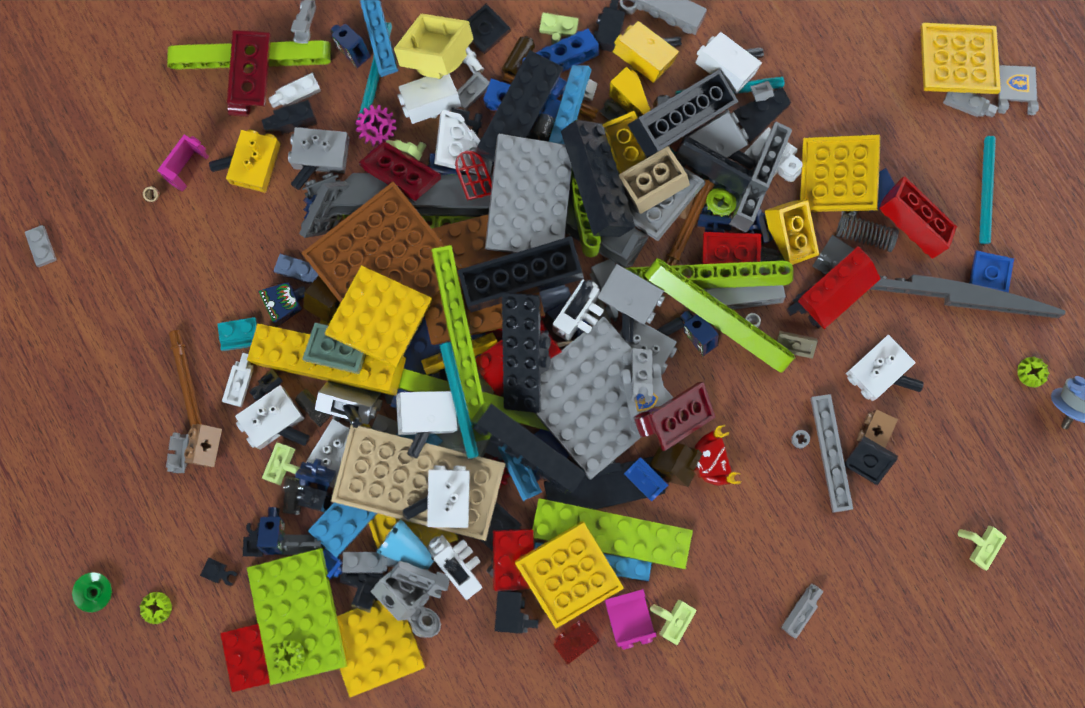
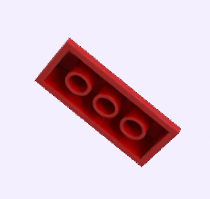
M903 176L883 198L879 209L899 229L908 235L909 239L915 242L925 254L933 259L950 248L957 226L912 182Z
M858 246L809 289L798 302L825 329L881 278L873 261Z
M540 320V331H548L543 321ZM549 332L551 340L549 357L553 358L562 353ZM503 339L475 358L476 366L481 376L498 396L503 394Z

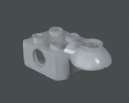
M391 571L371 590L373 595L398 621L408 620L411 623L412 631L415 635L431 638L439 633L441 628L440 618L431 609L423 607L431 596L427 594V590L390 577Z

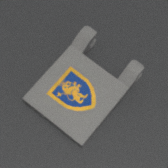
M999 65L1001 91L998 94V113H1006V110L1009 109L1008 101L1028 102L1027 114L1035 115L1039 110L1036 67Z
M659 364L652 365L653 397L649 403L645 402L643 394H638L634 402L631 401L630 371L626 369L620 372L631 423H635L633 418L635 415L667 402Z

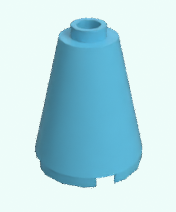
M401 519L395 524L386 536L384 543L377 550V553L397 562H407L421 569L428 570L434 562L426 546Z

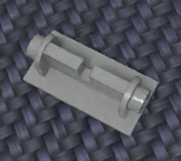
M173 433L170 436L168 450H173L175 453L168 454L167 472L185 473L188 463H184V452L189 443L188 434Z

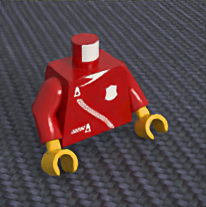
M726 425L718 426L715 430L703 435L694 447V449H698L703 453L695 468L698 478H703L705 482L716 486L741 483V481L734 480V477L740 475V473L731 471L723 438H719L729 435V432L725 434L721 432V428Z

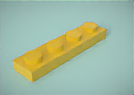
M493 332L471 341L474 356L476 357L498 343ZM441 353L421 360L426 375L438 373L441 369L445 368Z

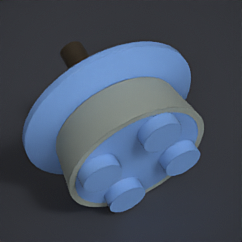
M1075 376L1074 378L1067 379L1063 388L1054 389L1051 393V400L1054 405L1067 415L1061 424V427L1064 429H1069L1074 419L1085 423V379Z

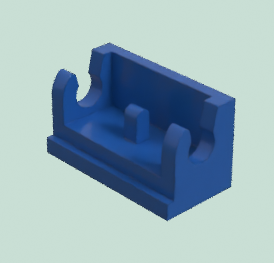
M641 457L624 473L651 502L668 486Z

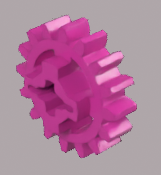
M370 105L369 111L366 108L363 109L364 115L359 113L358 117L361 120H356V124L360 127L356 128V132H361L359 138L365 137L366 144L371 141L372 146H374L376 142L380 144L383 143V140L385 142L387 139L389 140L388 137L393 138L394 134L391 131H396L397 127L392 126L396 123V120H391L393 113L387 114V108L381 110L380 105H378L377 109H374L373 105ZM370 116V121L364 124V120ZM374 122H376V125H380L378 130L375 126L372 127ZM388 127L387 133L382 135V130Z

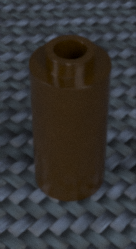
M528 36L519 37L502 67L504 73L516 76L523 63V58L527 56L529 50L533 51L535 48L532 38Z

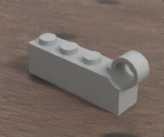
M620 0L619 4L620 10L625 12L626 15H631L636 10H644L652 17H659L665 20L667 24L682 28L685 33H692L696 35L707 11L706 8L689 0H630L635 4L633 7L624 6L623 2L627 0Z
M783 285L703 289L732 310L783 303L786 297Z

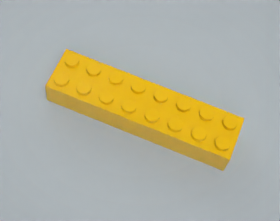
M257 323L247 361L257 366L397 395L406 362L404 356L396 369L366 354L360 374H355L305 362L302 358L310 334Z

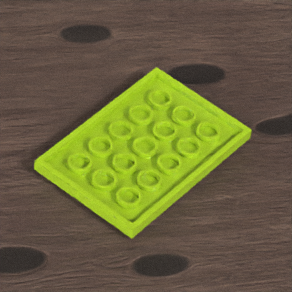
M323 549L247 567L270 685L347 667L331 586L327 577L328 572ZM286 640L298 642L305 652L304 664L293 673H285L279 670L276 663H274L273 653L276 651L277 646ZM287 651V655L284 656L283 660L291 662L290 658L296 654H289Z

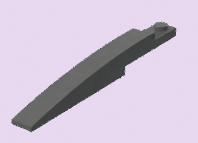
M912 275L908 278V281L904 278L891 280L887 279L886 276H880L881 279L870 288V290L945 298V306L1060 318L1066 312L1057 307L1008 292L921 275Z

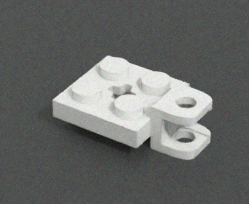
M769 127L746 150L745 154L757 160L771 130ZM789 142L786 144L774 176L778 173L786 181L794 182L801 174L803 164L794 156L797 153V149Z

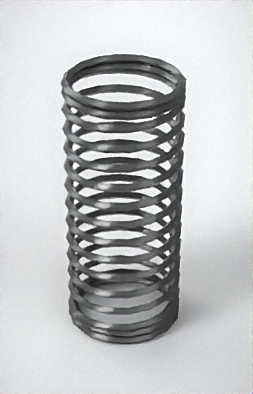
M845 213L842 215L836 232L837 237H840L842 234V238H844L851 219L846 239L849 238L852 224L855 220V226L850 240H852L860 220L854 238L855 242L857 241L861 225L864 222L858 242H861L865 226L868 223L862 243L865 244L867 239L866 244L867 246L869 245L873 229L876 226V231L871 241L872 247L880 227L875 248L879 244V249H881L884 243L883 250L887 247L888 252L893 251L899 234L898 229L886 228L885 225L882 227V224L870 223L869 220L865 221V219L861 221V218L857 220V217H849ZM871 224H872V229H871L870 234H869V236H868L869 228H870V226H871ZM884 227H885L883 236H882V238H881L882 230H883ZM889 229V233H888V235H887V237H886V240H885V242H884V239H885V236H886V232H887V230Z

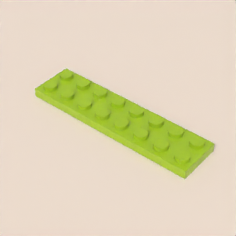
M540 498L538 500L532 529L534 530L533 538L549 541L584 521L602 552L682 569L686 568L693 530Z

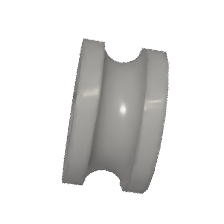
M798 430L792 436V444L796 448H804L810 442V435L804 430ZM796 435H798V437L800 435H803V439L806 440V442H802L801 444H799Z

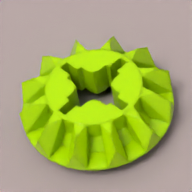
M724 188L713 189L709 192L706 199L708 210H711L713 215L729 216L736 207V198ZM724 198L723 204L718 207V202Z
M1035 356L1025 358L1018 366V377L1026 386L1039 387L1047 381L1050 374L1047 368L1048 365L1043 362V359L1036 358ZM1032 368H1033V369H1036V368H1037V369H1038V368L1040 369V370L1036 373L1037 377H1036L1034 374H1032V375H1031V374H1030V375H1027V374L1030 373L1029 371H1031Z
M161 592L149 593L140 604V615L144 618V621L151 624L162 623L171 614V601L167 595ZM156 602L157 606L163 608V610L156 611L154 614L153 610L148 608V606L155 605Z
M294 640L283 641L273 653L274 663H276L279 670L285 673L296 672L305 661L303 647ZM287 651L289 654H296L290 658L291 662L283 660L284 656L287 655Z

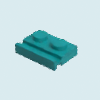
M255 317L217 323L221 351L251 347L257 326V319Z

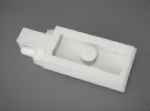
M313 73L279 88V90L275 91L276 94L268 99L273 108L281 104L284 107L302 101L320 92L321 89Z
M242 353L240 362L236 361L235 365L232 366L222 399L224 403L239 407L243 406L253 373V365H250L251 362L247 361V353Z

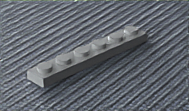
M831 394L811 397L832 513L853 510Z

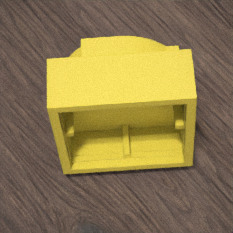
M420 14L394 48L399 65L401 67L417 69L420 74L441 79L444 75L453 72L467 56L465 50L473 40L469 21Z

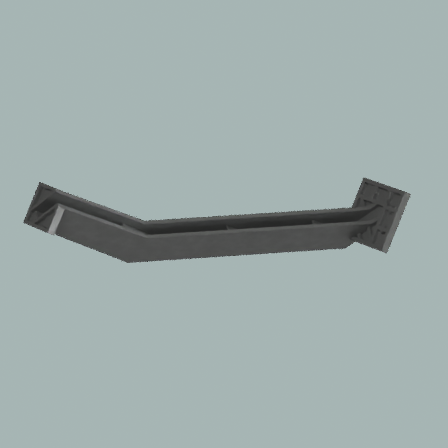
M352 173L345 181L322 183L317 190L314 202L309 207L306 219L301 224L299 234L304 238L325 235L339 224L342 215L352 214L388 185L369 173ZM441 175V180L416 201L406 196L421 216L467 217L488 215L491 197L489 195L467 201L458 175ZM462 175L464 183H467V175ZM470 175L472 181L478 180L477 175ZM480 175L482 179L487 178L486 175ZM484 181L483 184L486 192H491L488 181ZM476 183L474 187L477 195L484 194L481 184ZM467 185L466 189L469 197L474 196L471 185ZM569 187L565 233L580 242ZM634 228L621 237L600 236L599 253L623 268L631 267L649 235Z

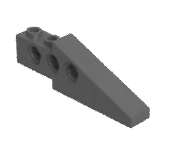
M776 121L773 124L752 169L753 179L740 194V199L729 225L747 232L754 223L792 132L791 128Z

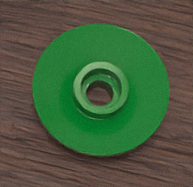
M95 572L86 573L79 577L72 589V598L75 605L85 612L102 610L107 606L112 596L110 581L104 575ZM93 589L97 590L96 596L92 595Z

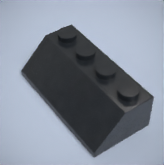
M687 135L684 136L674 154L681 166H690L693 168L692 171L700 176L703 174L708 176L709 181L716 185L720 183L726 186L725 189L732 194L736 192L741 194L753 179L752 171Z

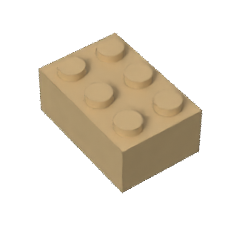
M668 146L619 174L624 190L640 214L690 185L686 172Z

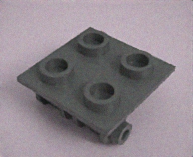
M832 235L814 262L813 267L827 274L847 257L854 248Z

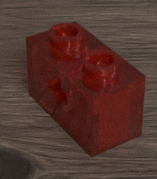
M579 620L571 626V632L568 634L563 632L555 638L556 643L553 645L567 665L599 642V639L586 621L582 623ZM573 635L574 637L579 636L581 638L579 640V646H576L575 644L572 646L570 645V642L572 641L571 637Z

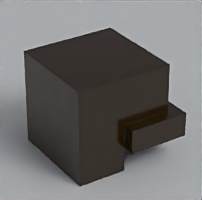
M318 275L304 292L303 308L330 323L341 303Z
M676 443L666 451H663L660 445L649 466L665 481L689 487L695 476L692 470H695L703 453L698 449L689 448L681 443Z

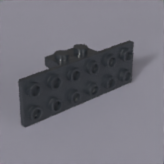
M503 293L504 409L539 413L541 412V373L549 370L551 358L549 357V347L551 344L549 331H540V296Z
M654 456L644 458L643 460L650 465ZM614 460L591 480L585 475L574 493L559 492L551 486L553 482L544 481L547 500L593 510L641 500L647 497L624 475L637 460L622 464L620 462L615 463ZM665 489L659 495L665 494Z

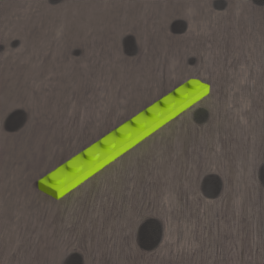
M449 245L431 249L450 343L471 421L483 405L484 399L452 246ZM473 429L476 442L490 438L488 435H481Z

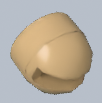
M147 187L144 189L143 197L146 201L154 202L159 198L160 193L157 188ZM151 189L154 191V199H152Z

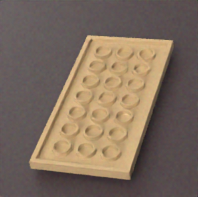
M351 424L331 502L427 526L428 510L409 520L405 518L402 510L428 496L429 470L433 469V466H446L445 469L452 470L454 466H466L465 470H470L468 528H434L486 541L505 467L504 462L480 456L468 458L464 452L429 443L424 444L418 458L414 459L407 455L413 439L362 426L354 428Z

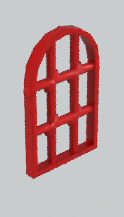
M474 151L460 153L456 158L455 168L467 201L491 195V192H486L483 184L484 181H488L490 188H492V181L482 157ZM464 154L470 155L472 160L471 166L466 165L463 157ZM473 155H475L481 163L476 164ZM459 157L463 163L462 168L458 167ZM480 166H483L487 178H481L478 170ZM475 168L478 180L472 181L469 169ZM460 171H466L467 183H464ZM476 183L481 184L484 194L477 195L474 187ZM467 185H471L474 196L469 197L466 189Z

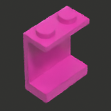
M184 134L157 171L168 183L183 192L187 185L178 176L179 172L194 152L207 159L209 156L205 152L206 148L201 145L197 138L193 136L189 138Z
M643 589L604 600L617 647L622 646V650L634 647L633 643L641 641V644L653 642V637H657L652 626Z

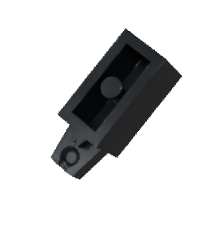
M611 0L610 7L603 8L602 14H598L597 25H599L598 31H594L593 37L599 44V50L613 52L616 46L614 42L621 34L625 12L617 9L619 0Z
M309 99L273 110L274 115L262 120L266 133L280 131L282 135L294 132L295 127L307 128L318 124Z
M304 486L303 490H299L297 501H299L298 505L325 513L330 507L333 495L326 491Z

